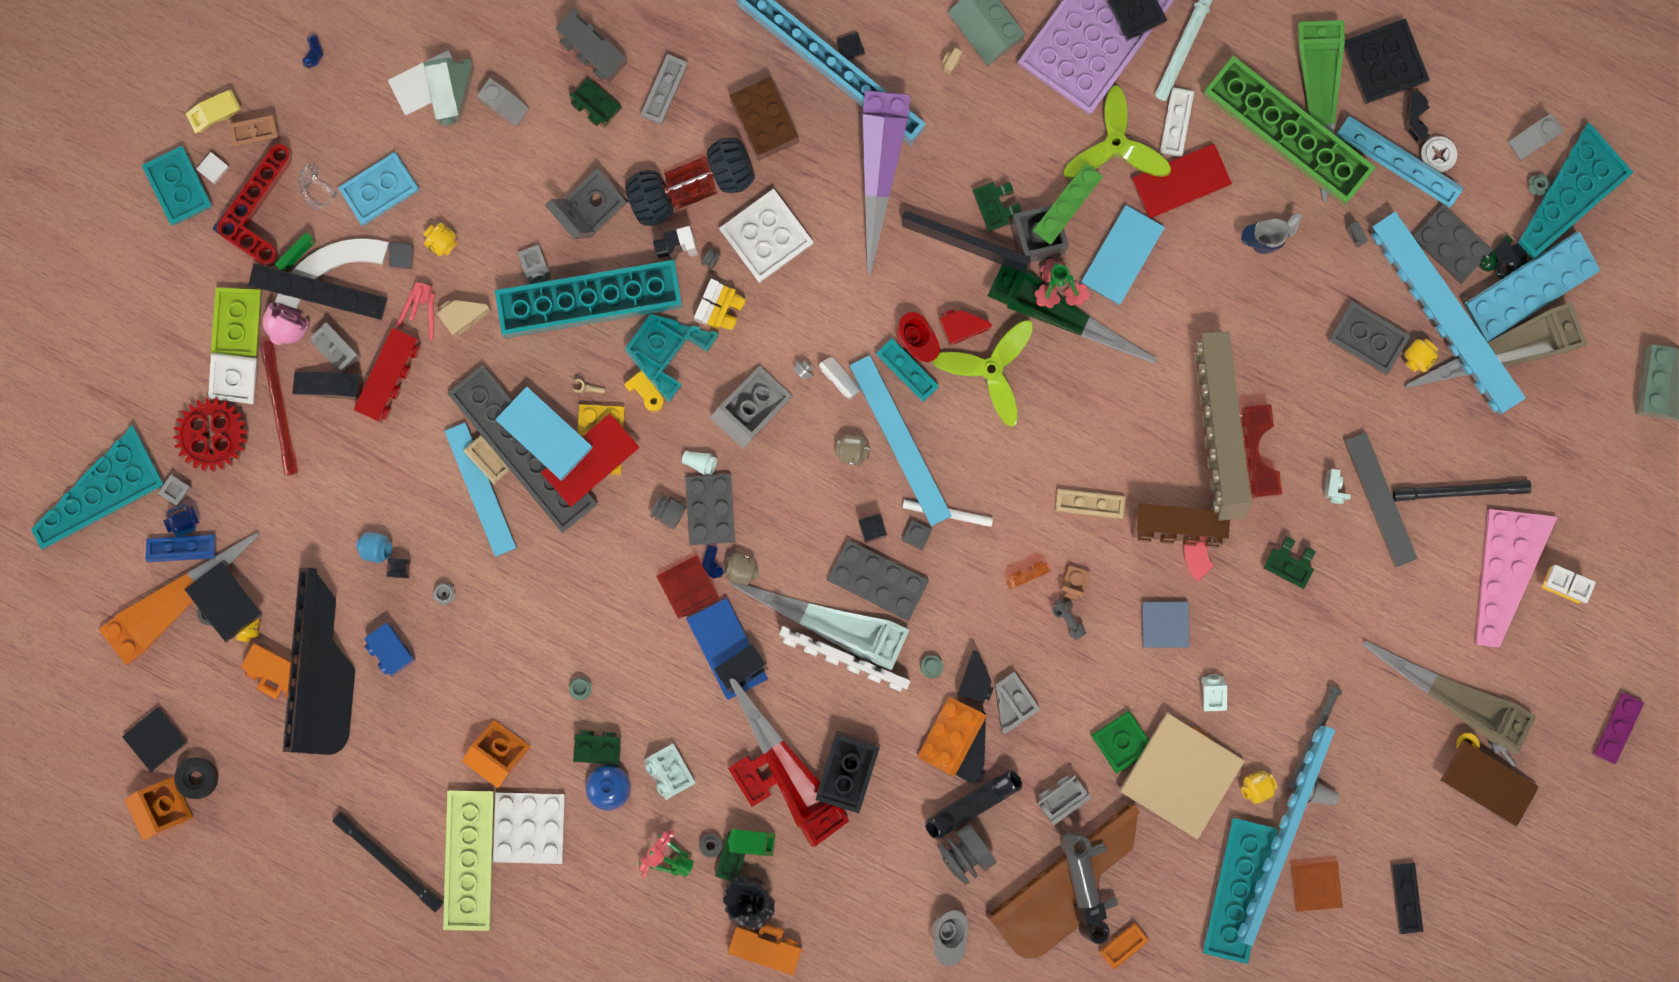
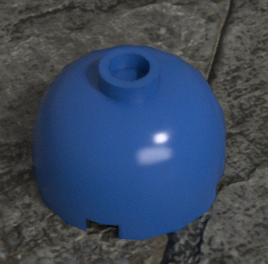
M605 765L598 767L591 772L586 781V795L591 804L600 810L611 811L619 809L630 797V778L624 770L617 766Z

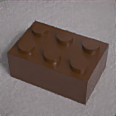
M771 77L729 95L730 102L758 161L799 143V136Z

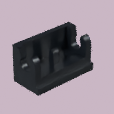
M751 644L714 670L728 692L732 694L734 690L730 679H735L740 687H742L769 668L753 644Z

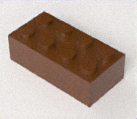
M1139 503L1134 509L1132 537H1138L1137 541L1151 542V539H1160V543L1174 544V541H1183V545L1196 546L1197 543L1204 542L1206 543L1205 547L1219 548V545H1223L1229 539L1230 520L1218 521V514L1210 509Z

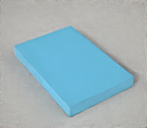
M393 152L338 187L362 226L420 191L396 152Z

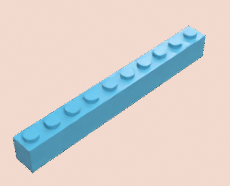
M737 0L738 7L863 108L865 90L887 92L774 0ZM910 110L903 140L911 146L925 130L926 123Z
M1394 212L1374 225L1370 235L1377 246L1381 245L1385 250L1383 253L1384 257L1390 264L1394 263L1398 269L1396 273L1403 283H1408L1411 288L1409 292L1414 300H1419L1424 306L1422 308L1423 313L1429 320L1433 319L1437 325L1435 329L1441 338L1445 337L1449 342L1448 348L1455 357L1459 356L1463 362L1461 367L1468 376H1473L1476 381L1474 385L1480 394L1484 393L1489 399L1487 404L1494 413L1498 412L1499 415H1502L1523 401L1526 397L1398 214Z

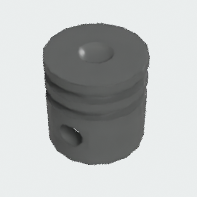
M662 493L654 505L650 517H655L657 521L660 519V523L674 530L687 506L675 499L670 500L669 496L665 497V494Z

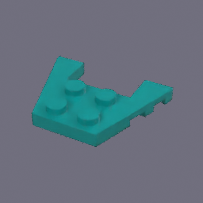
M650 314L625 347V352L665 400L670 403L681 389L682 384L663 372L686 341H690L708 352L718 339L719 333L715 331L707 332L700 330V327L692 325L689 327L678 324V321Z

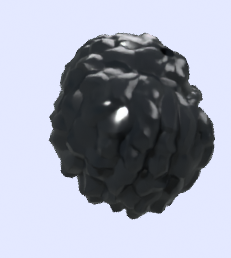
M750 876L735 877L729 884H726L727 889L725 890L726 895L723 897V903L726 905L725 912L728 913L729 919L751 930L766 926L775 913V900L769 895L770 891L765 888V884L759 878Z

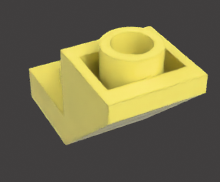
M227 90L197 104L186 113V116L196 134L203 132L215 122L228 120L239 112L241 108L232 90Z

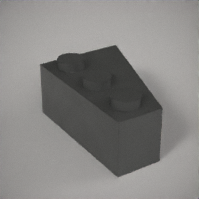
M573 8L556 27L561 40L559 43L567 51L572 49L578 54L576 58L584 66L589 64L594 69L592 72L600 80L603 81L605 78L610 83L627 64V59L606 38L599 35L594 30V26L582 20L578 16L579 12Z

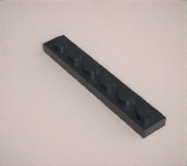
M258 264L253 265L248 284L250 287L378 320L383 319L388 298Z

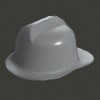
M957 910L946 912L937 918L932 926L935 956L941 964L946 966H954L959 963L966 949L968 921L967 917Z

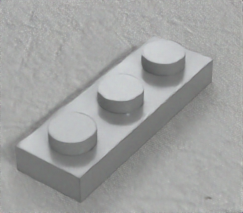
M667 54L641 112V117L662 125L688 67V62Z

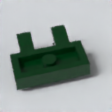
M994 182L972 190L988 233L1010 225L1008 218H1011L1013 214L1022 212L1019 203L1005 209L1001 203L1000 197L1014 193L1011 182L997 188Z
M1285 537L1280 550L1272 548L1263 569L1304 589L1314 571V568L1310 567L1309 564L1316 551L1308 547L1305 548L1300 561L1288 556L1296 541Z

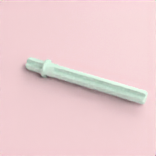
M1199 0L1198 3H1194L1195 9L1155 93V97L1159 100H1167L1207 13L1211 11L1209 7L1213 0Z

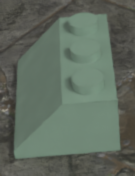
M960 0L948 11V15L986 66L992 64L1024 40L1025 33L1000 0Z
M1654 344L1644 349L1636 415L1679 421V349Z

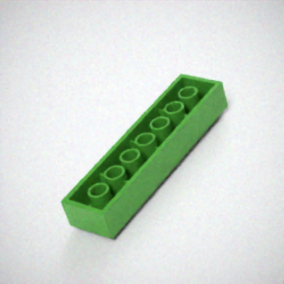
M1232 56L1204 91V96L1344 206L1348 204L1376 168L1235 56Z

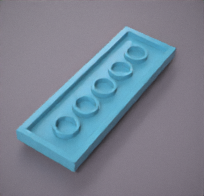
M1575 232L1465 302L1464 305L1484 339L1489 342L1598 273L1600 269L1581 233Z

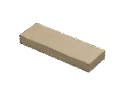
M1057 489L1055 512L1123 520L1126 496Z

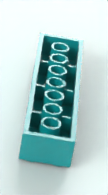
M674 260L494 290L501 334L504 339L683 308Z

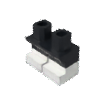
M690 226L663 233L664 239L653 241L658 259L670 257L671 260H676L677 253L687 251L690 257L699 255Z

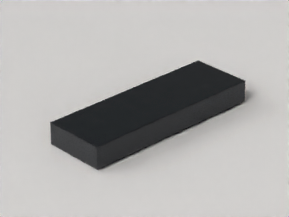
M1415 863L1391 865L1399 934L1423 932Z

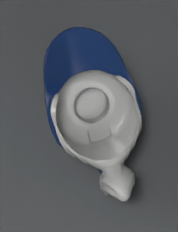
M1302 214L1292 215L1288 222L1273 218L1248 225L1241 233V241L1243 244L1252 247L1259 254L1273 253L1284 246L1288 237H1292L1297 233Z

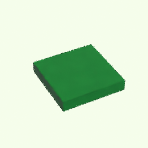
M1129 710L1090 735L1115 774L1137 761L1149 742Z

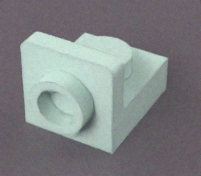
M1330 469L1327 471L1324 498H1329L1330 503L1343 504L1344 501L1350 500V494L1338 493V490H1341L1343 485V476H1340L1341 470Z
M1210 674L1207 677H1201L1203 710H1227V683L1224 676Z

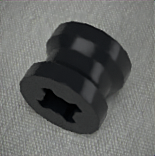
M388 558L390 566L386 577L409 579L408 567L411 565V560Z

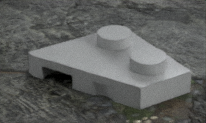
M1015 672L995 685L1001 729L1004 735L1041 710Z

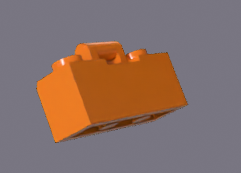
M253 643L240 667L246 670L244 675L254 680H257L258 677L261 678L257 690L278 700L282 691L286 692L285 697L288 696L291 661L259 644ZM268 679L278 684V688L275 689L267 685Z
M766 924L757 933L754 932L755 929L751 930L745 926L736 927L727 954L794 976L802 947L798 946V941L786 938L785 942L781 941L784 929ZM763 933L776 936V941L763 938Z

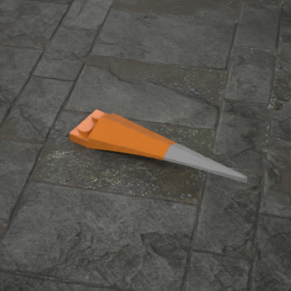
M259 533L253 534L217 555L216 558L210 559L128 607L99 628L100 633L125 665L128 666L143 655L193 603L192 599L185 592L188 586L220 562L227 568L259 537Z

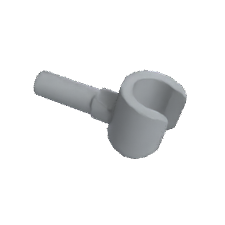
M1497 742L1489 743L1494 755L1501 752L1511 767L1516 765L1506 748Z

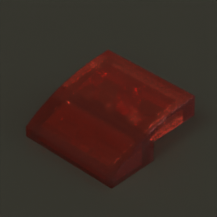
M697 555L656 576L678 619L719 599Z

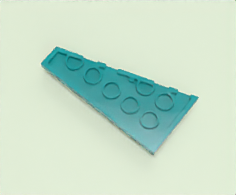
M1590 122L1585 125L1518 241L1532 259L1538 256L1634 173Z
M133 425L126 430L127 432L112 445V448L103 457H100L76 482V485L69 492L65 493L53 509H50L31 529L41 550L47 549L160 489L164 485L159 472Z

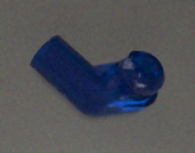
M317 35L307 38L310 50L306 57L302 59V63L306 68L317 66L323 57V50Z
M707 545L702 566L709 577L713 579L723 576L724 571L715 561L718 548Z

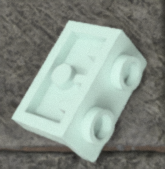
M674 744L667 746L644 760L647 773L653 777L657 784L658 793L665 800L695 784Z

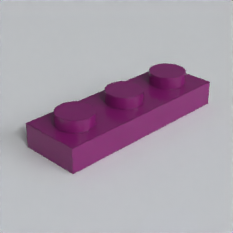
M1621 693L1593 752L1594 756L1616 765L1644 702Z

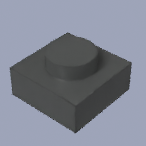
M911 520L902 541L923 551L932 529Z

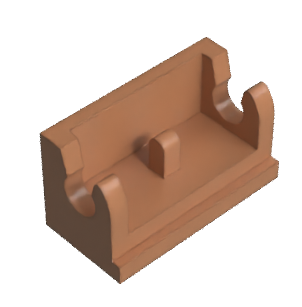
M276 115L228 124L233 147L277 138L280 132L276 125Z

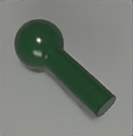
M1505 235L1490 254L1482 257L1479 265L1481 270L1490 272L1495 268L1497 247L1505 239L1511 243L1513 239L1510 236Z

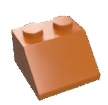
M493 720L470 746L462 762L499 789L531 746L496 720Z
M174 777L141 789L124 799L143 841L160 835L193 818L183 795L179 793L175 786Z

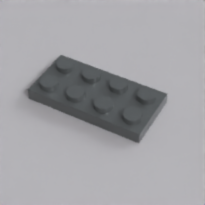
M847 540L827 580L908 622L929 580L850 540Z

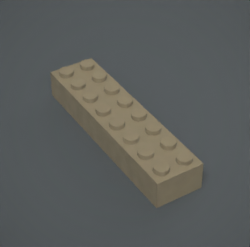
M1229 331L1202 333L1200 342H1197V351H1194L1195 364H1199L1197 383L1202 385L1199 399L1200 406H1204L1205 414H1202L1203 427H1207L1205 447L1210 449L1207 464L1208 470H1212L1213 477L1210 478V489L1215 491L1213 512L1218 514V521L1246 519L1251 505V496Z

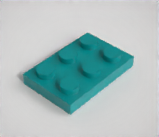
M183 146L141 165L172 227L213 207Z

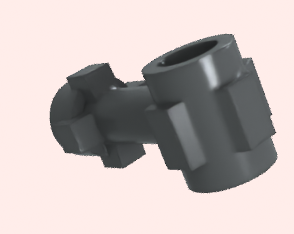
M1068 598L1057 600L1052 608L1054 616L1064 618L1071 629L1068 633L1074 640L1083 637L1086 634L1083 624L1078 625L1070 612L1073 608L1072 601Z

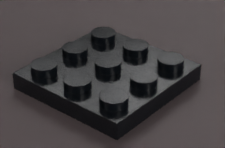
M1406 18L1345 40L1344 51L1365 105L1430 81Z

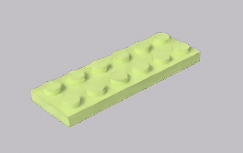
M447 791L443 930L490 931L494 791Z

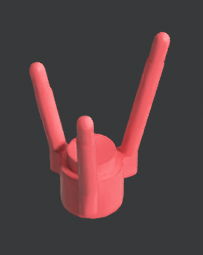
M423 283L414 284V288L411 289L409 298L396 324L398 328L401 326L412 301L414 304L410 315L411 320L415 317L418 305H426L428 301L429 340H433L434 332L433 302L435 294L431 293V286Z

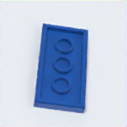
M726 598L686 618L726 699L729 700L735 697L736 694L735 692L732 694L728 692L714 669L750 646V643ZM765 672L742 686L743 691L745 692L767 681L768 678Z

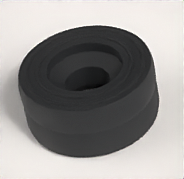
M189 758L177 767L174 783L179 793L184 797L201 799L209 796L215 790L218 784V772L213 763L207 759ZM196 771L202 775V782L198 785H194L190 781L191 774Z

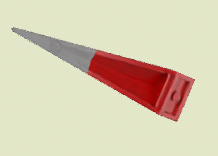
M730 679L733 690L797 827H800L810 846L816 847L849 822L842 808L815 800L820 782L773 729L736 680Z

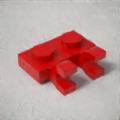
M764 754L753 761L746 756L728 768L751 807L771 796L769 788L777 784L773 775L763 781L756 770L767 763Z

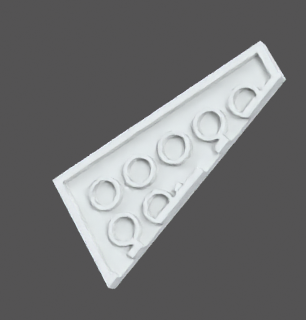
M782 626L779 636L783 638V644L793 648L796 645L804 647L805 653L815 657L818 653L826 656L825 661L836 666L841 662L847 665L846 670L858 675L860 671L868 674V679L880 683L881 680L889 682L888 687L901 692L902 688L908 689L910 680L887 670L879 669L866 661L855 659L854 656L824 643L814 642L813 639L803 634L792 633L789 631V628Z

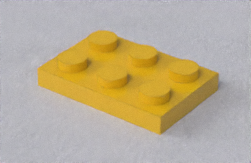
M579 404L578 434L583 437L609 413L624 429L625 407ZM622 464L610 475H621Z

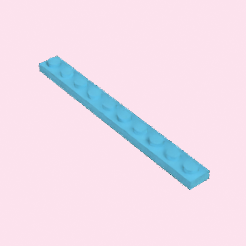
M1320 726L1313 734L1312 742L1314 743L1311 751L1309 750L1305 755L1304 763L1306 764L1303 772H1300L1297 776V788L1295 793H1292L1289 797L1287 814L1283 815L1280 820L1279 827L1281 829L1279 835L1272 841V853L1270 858H1267L1264 862V874L1262 879L1256 883L1254 900L1247 907L1246 914L1248 916L1245 923H1242L1238 930L1239 942L1250 946L1254 944L1335 732L1332 728Z

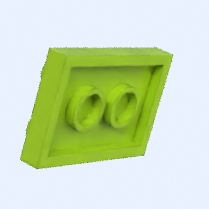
M215 287L211 354L219 353L258 358L262 290Z

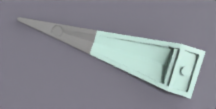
M731 582L732 587L869 663L870 661L889 670H892L909 632V629L889 620L835 610L781 596L749 585Z

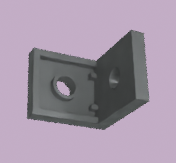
M596 168L566 198L550 199L545 206L573 239L592 238L629 201L600 168ZM595 194H599L602 197V203L598 207L592 202Z

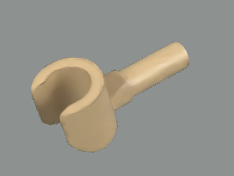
M580 379L574 380L576 383H582L580 390L572 389L578 394H583L586 391L605 394V388L587 385Z

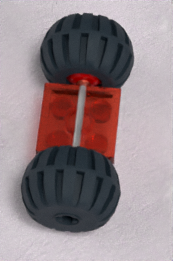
M731 137L717 140L708 148L707 158L704 156L665 172L667 186L661 175L652 170L640 171L630 177L626 182L625 190L629 204L639 223L645 226L660 225L669 219L673 214L674 208L678 210L718 194L714 179L720 190L725 193H738L747 189L753 183L755 174L742 142L737 138Z

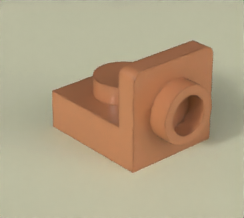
M1069 565L1060 592L1065 593V598L1077 601L1078 598H1084V592L1091 572Z

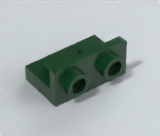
M588 77L574 93L571 92L569 94L572 100L570 104L579 112L585 111L589 115L587 117L588 120L595 126L600 124L605 128L622 109L621 105Z
M580 730V735L574 734L573 762L620 765L622 738L616 737L617 733L603 732V736H593L594 731Z

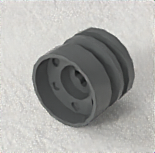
M967 824L957 832L961 841L959 844H956L950 838L947 839L952 847L951 850L947 851L942 843L937 846L946 866L965 886L970 883L965 875L967 871L974 878H977L974 866L978 865L986 871L997 863L970 824Z

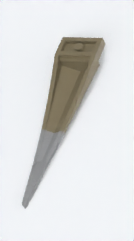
M1571 302L1550 309L1487 342L1504 367L1561 355L1588 345ZM1457 358L1408 383L1405 387H1415L1467 374L1461 367L1463 362L1460 358Z
M1368 641L1362 643L1365 648L1492 743L1497 742L1514 754L1520 751L1536 718L1535 715L1515 703L1475 690L1417 666Z

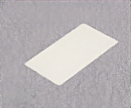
M445 51L427 61L452 58L449 51ZM423 63L388 80L405 115L432 103Z

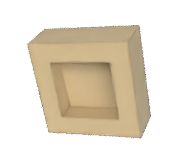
M954 48L952 53L947 52L942 61V64L945 65L943 72L949 76L952 75L962 58L963 52Z

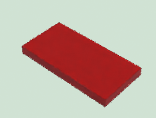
M1215 143L1168 162L1171 172L1167 176L1160 177L1141 173L1131 178L1147 217L1150 219L1232 185Z
M610 413L582 437L593 449L562 481L548 468L541 472L570 507L574 506L640 449Z

